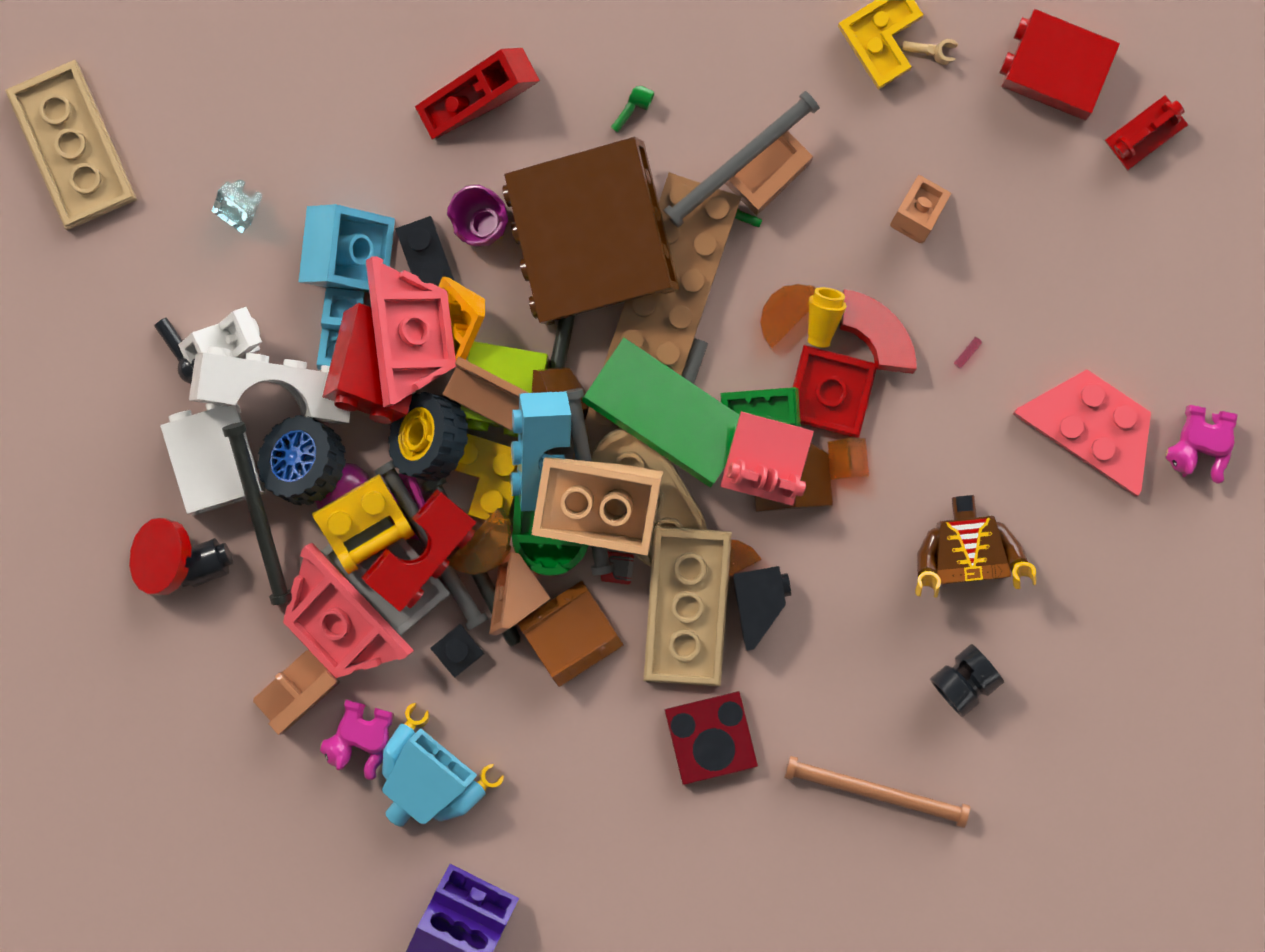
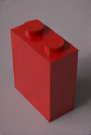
M1034 9L1029 19L1022 17L1013 38L1018 40L1019 44L1015 54L1007 52L999 73L1005 75L1001 87L1086 121L1094 110L1120 43Z
M358 303L343 313L322 397L334 401V405L339 409L346 411L358 410L369 414V418L374 422L391 424L408 414L412 394L390 407H383L372 309L367 305Z

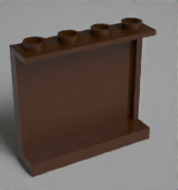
M631 137L504 174L506 185H503L502 188L503 196L509 208L512 207L515 222L511 223L512 234L515 242L518 245L521 244L524 259L520 260V268L525 281L530 282L533 296L529 297V306L535 319L538 318L539 323L553 325L559 319L659 292L667 294L680 290L644 141Z

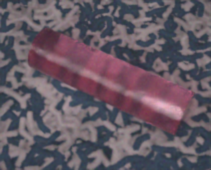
M974 337L956 359L954 365L961 369L983 342L979 338Z

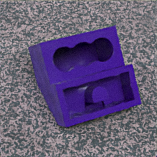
M449 864L414 932L406 952H493L519 898Z

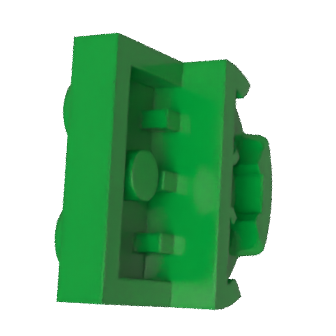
M515 496L512 544L515 553L520 554L530 570L542 575H559L575 567L585 556L589 545L531 535L535 511H521L519 496Z

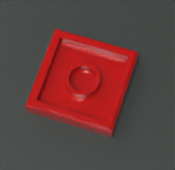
M803 345L793 387L799 390L800 424L859 439L876 374L875 363Z

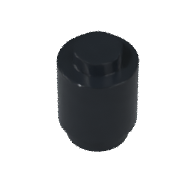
M216 538L191 547V558L187 557L185 567L189 568L188 573L181 585L183 587L188 585L197 587L229 574V565L233 564V558L227 544H220Z

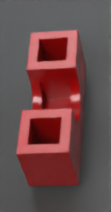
M438 489L412 517L426 532L427 546L424 552L415 559L404 560L398 558L386 548L361 577L368 586L399 612L405 606L411 609L420 600L425 592L421 587L431 576L434 579L438 578L450 563L447 559L456 546L462 549L475 534L472 528L477 522Z

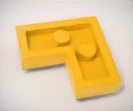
M875 0L838 23V28L878 90L912 68L893 36L923 18L924 14L915 0Z
M467 434L468 441L464 448L465 453L454 471L479 478L468 515L506 526L515 498L511 494L510 476L511 473L517 472L518 465L512 464L511 447Z

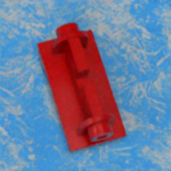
M1164 95L1104 141L1128 171L1188 126V123L1181 116L1185 113V110L1178 101L1175 100L1171 103L1168 97Z

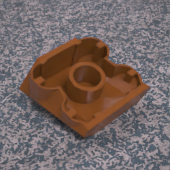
M580 581L517 623L558 687L624 646L583 581Z

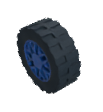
M296 415L295 418L288 417L279 425L276 424L269 435H266L263 439L264 443L258 452L259 461H257V469L260 472V481L265 484L264 487L274 495L300 506L302 504L312 505L315 501L325 499L329 492L332 493L336 488L337 482L341 480L343 467L346 465V459H344L346 451L345 446L341 443V437L330 427L309 416L306 418L302 415Z

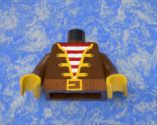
M974 495L951 498L954 520L940 521L937 523L936 528L929 530L917 553L918 580L915 594L920 597L923 586L931 587L934 590V598L938 597L940 584L1011 577V571L1013 573V586L1015 589H1021L1020 577L1022 576L1031 578L1032 584L1036 585V568L1028 562L1021 544L1004 523L996 522L994 516L977 517Z

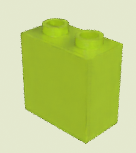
M476 341L473 342L468 356V362L528 393H532L533 370L547 369L549 361L548 354ZM461 405V410L466 414L465 419L466 423H468V429L488 432L489 426L504 428ZM504 428V435L518 437V433H513V430L510 431Z

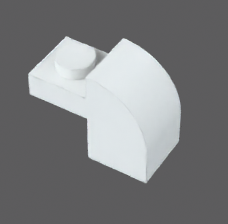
M247 307L231 312L219 324L192 332L178 345L184 358L191 364L195 354L207 353L208 347L231 350L230 357L245 359L246 353H256L260 350L259 344L262 340L257 322L250 316Z

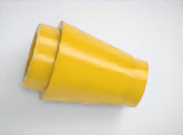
M819 287L815 289L814 295L809 297L807 341L811 345L822 348L830 346V342L847 307L844 302L845 295L842 292L832 288Z

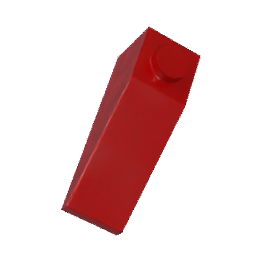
M523 48L500 49L417 104L415 108L433 140L512 100L540 82Z

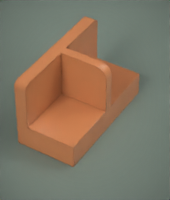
M306 650L283 672L275 675L276 678L253 698V702L270 720L268 724L278 735H281L334 689L340 681L309 650Z

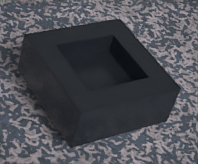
M461 624L457 625L430 648L454 678L485 654Z

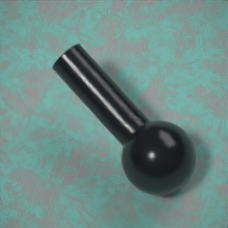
M167 317L163 318L154 327L179 361L177 369L180 378L191 384L195 358L191 364L184 358L178 345L183 340Z

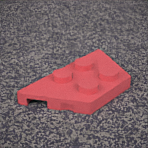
M372 256L366 260L383 407H390L455 368L456 358L447 291L432 283L422 282L418 276L406 270L399 272L383 264V259Z
M1086 369L1014 411L1013 415L1135 497L1142 491L1151 412Z
M312 542L302 549L300 556L303 557L299 576L294 578L291 589L292 600L287 605L283 623L335 678L352 674L361 669L366 670L377 667L382 663L392 660L405 659L414 651Z

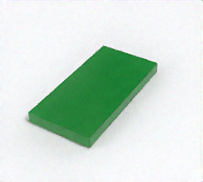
M623 338L581 400L710 488L726 466L740 416L626 338Z

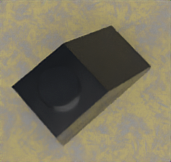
M780 566L732 575L745 651L756 648L785 607V597L791 596L788 573L781 574Z

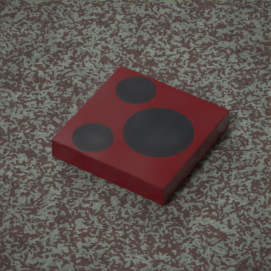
M740 691L664 709L683 785L758 767Z

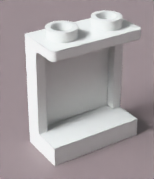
M237 403L228 407L206 404L207 411L192 415L191 410L178 412L169 416L170 422L160 425L184 506L189 515H198L246 500L229 438L224 437L222 428L227 425L242 422L240 416L242 412ZM244 432L255 476L262 495L266 493L264 483L260 481L248 439Z

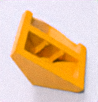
M442 277L438 287L446 290L448 295L455 358L457 360L459 356L466 360L485 317V299L449 277Z

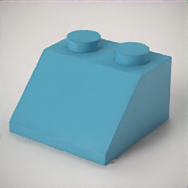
M337 204L307 206L298 282L323 288L370 293L366 260L372 256H377L383 259V264L390 267L395 218Z

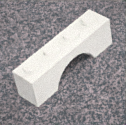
M208 347L207 353L195 354L189 401L226 407L236 405L244 391L253 384L271 382L282 386L292 394L299 405L302 416L306 418L309 416L317 421L328 423H349L351 411L339 409L334 405V401L322 397L330 366L322 365L321 371L306 369L307 362L284 359L283 365L269 363V356L246 353L245 359L230 357L231 350L218 347Z

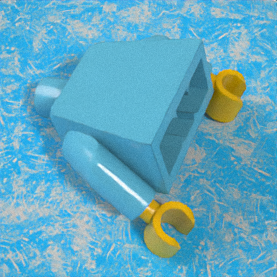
M412 703L407 707L405 711L407 721L405 724L398 726L383 750L382 774L386 782L382 791L393 801L385 814L391 823L399 827L404 826L411 816L420 824H426L432 818L437 821H445L463 816L486 795L485 790L488 787L499 786L504 778V775H501L495 783H489L485 779V773L494 765L490 764L480 770L479 780L477 782L473 781L477 774L421 729L429 721V711H426L420 721H414L410 718L412 711L417 706L416 703Z

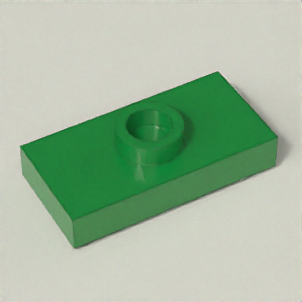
M796 387L720 393L721 403L739 415L742 411L800 427L799 390Z

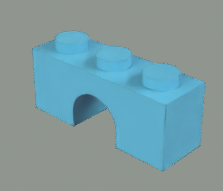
M567 391L519 394V409L512 410L513 433H518V441L511 442L512 464L518 465L517 472L511 473L510 476L512 496H519L521 511H535L544 457L565 459L564 454L547 455L543 453L556 447H570L571 411Z

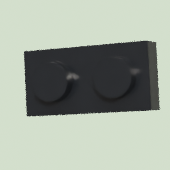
M431 216L395 228L412 274L418 276L422 282L432 283L436 286H439L442 277H449L454 280Z

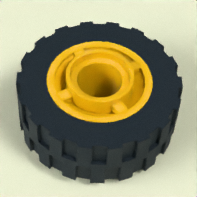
M427 392L412 395L408 414L391 423L390 436H388V444H390L389 455L393 459L394 467L398 468L401 474L427 481H440L441 478L448 477L450 472L457 468L458 462L463 458L464 448L468 441V423H466V414L461 410L460 404L446 397Z

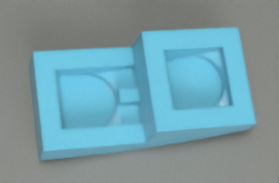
M326 287L321 318L322 332L316 364L318 370H321L322 365L330 366L343 313L358 303L364 304V292Z

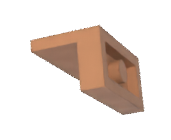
M458 356L455 362L457 367L442 395L512 431V410L519 409V394L528 392Z

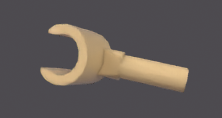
M945 39L937 45L904 41L902 50L933 56L938 64L947 65L956 58L944 56L942 46L956 48L958 43L952 39Z

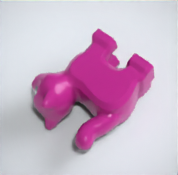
M1188 405L1185 410L1187 419L1182 428L1180 440L1174 446L1168 447L1165 459L1170 462L1175 471L1182 473V477H1186L1188 474L1193 473L1198 463V452L1215 457L1210 473L1211 478L1216 484L1222 483L1224 481L1223 473L1229 464L1231 451L1235 443L1233 430L1236 427L1238 414L1220 411L1219 414L1212 413V421L1215 424L1211 425L1205 422V407Z
M345 700V713L337 727V732L331 738L322 741L320 752L324 754L327 763L335 766L336 770H342L348 764L352 756L353 746L368 752L370 756L363 769L364 776L368 780H374L376 778V769L383 761L384 747L389 741V727L392 725L394 713L375 708V718L367 721L363 719L365 704Z

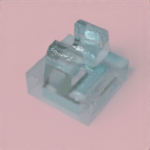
M237 180L231 184L227 181L218 190L212 212L243 233L252 223L260 205L262 194L256 192L253 197H249L242 192L246 182Z

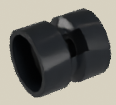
M970 644L955 657L956 665L953 667L945 665L930 678L937 691L961 717H964L979 704L978 696L981 694L989 696L1004 683L1003 678L995 667L973 644Z

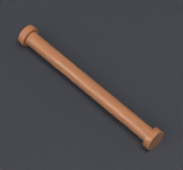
M789 757L784 776L786 779L792 780L793 777L880 800L955 821L956 826L965 828L967 824L970 805L962 803L961 807L797 762L798 757Z

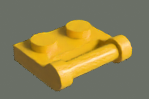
M380 474L312 514L348 575L359 569L358 564L402 538L406 541L416 535ZM391 516L395 525L349 552L344 544L345 541L385 517Z

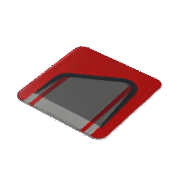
M608 551L609 561L614 562L615 571L601 575V581L631 584L634 555Z

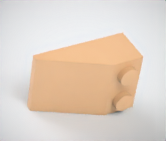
M544 457L531 535L648 556L663 471L624 464Z

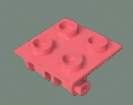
M741 411L720 487L793 506L795 497H801L805 491L806 483L800 479L814 431Z

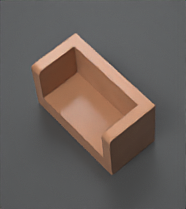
M787 131L725 184L734 194L742 196L741 201L757 216L811 164L813 156Z

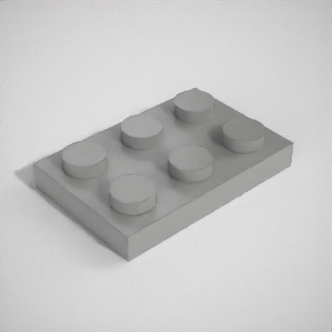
M385 517L348 539L344 544L350 552L392 527L393 524ZM404 538L386 547L395 556L404 560L419 557L418 553ZM330 544L321 550L324 556L400 636L451 594L439 578L434 579L431 576L421 587L425 592L420 600L411 609L405 606L399 612L361 578L385 549L358 564L359 569L349 575Z

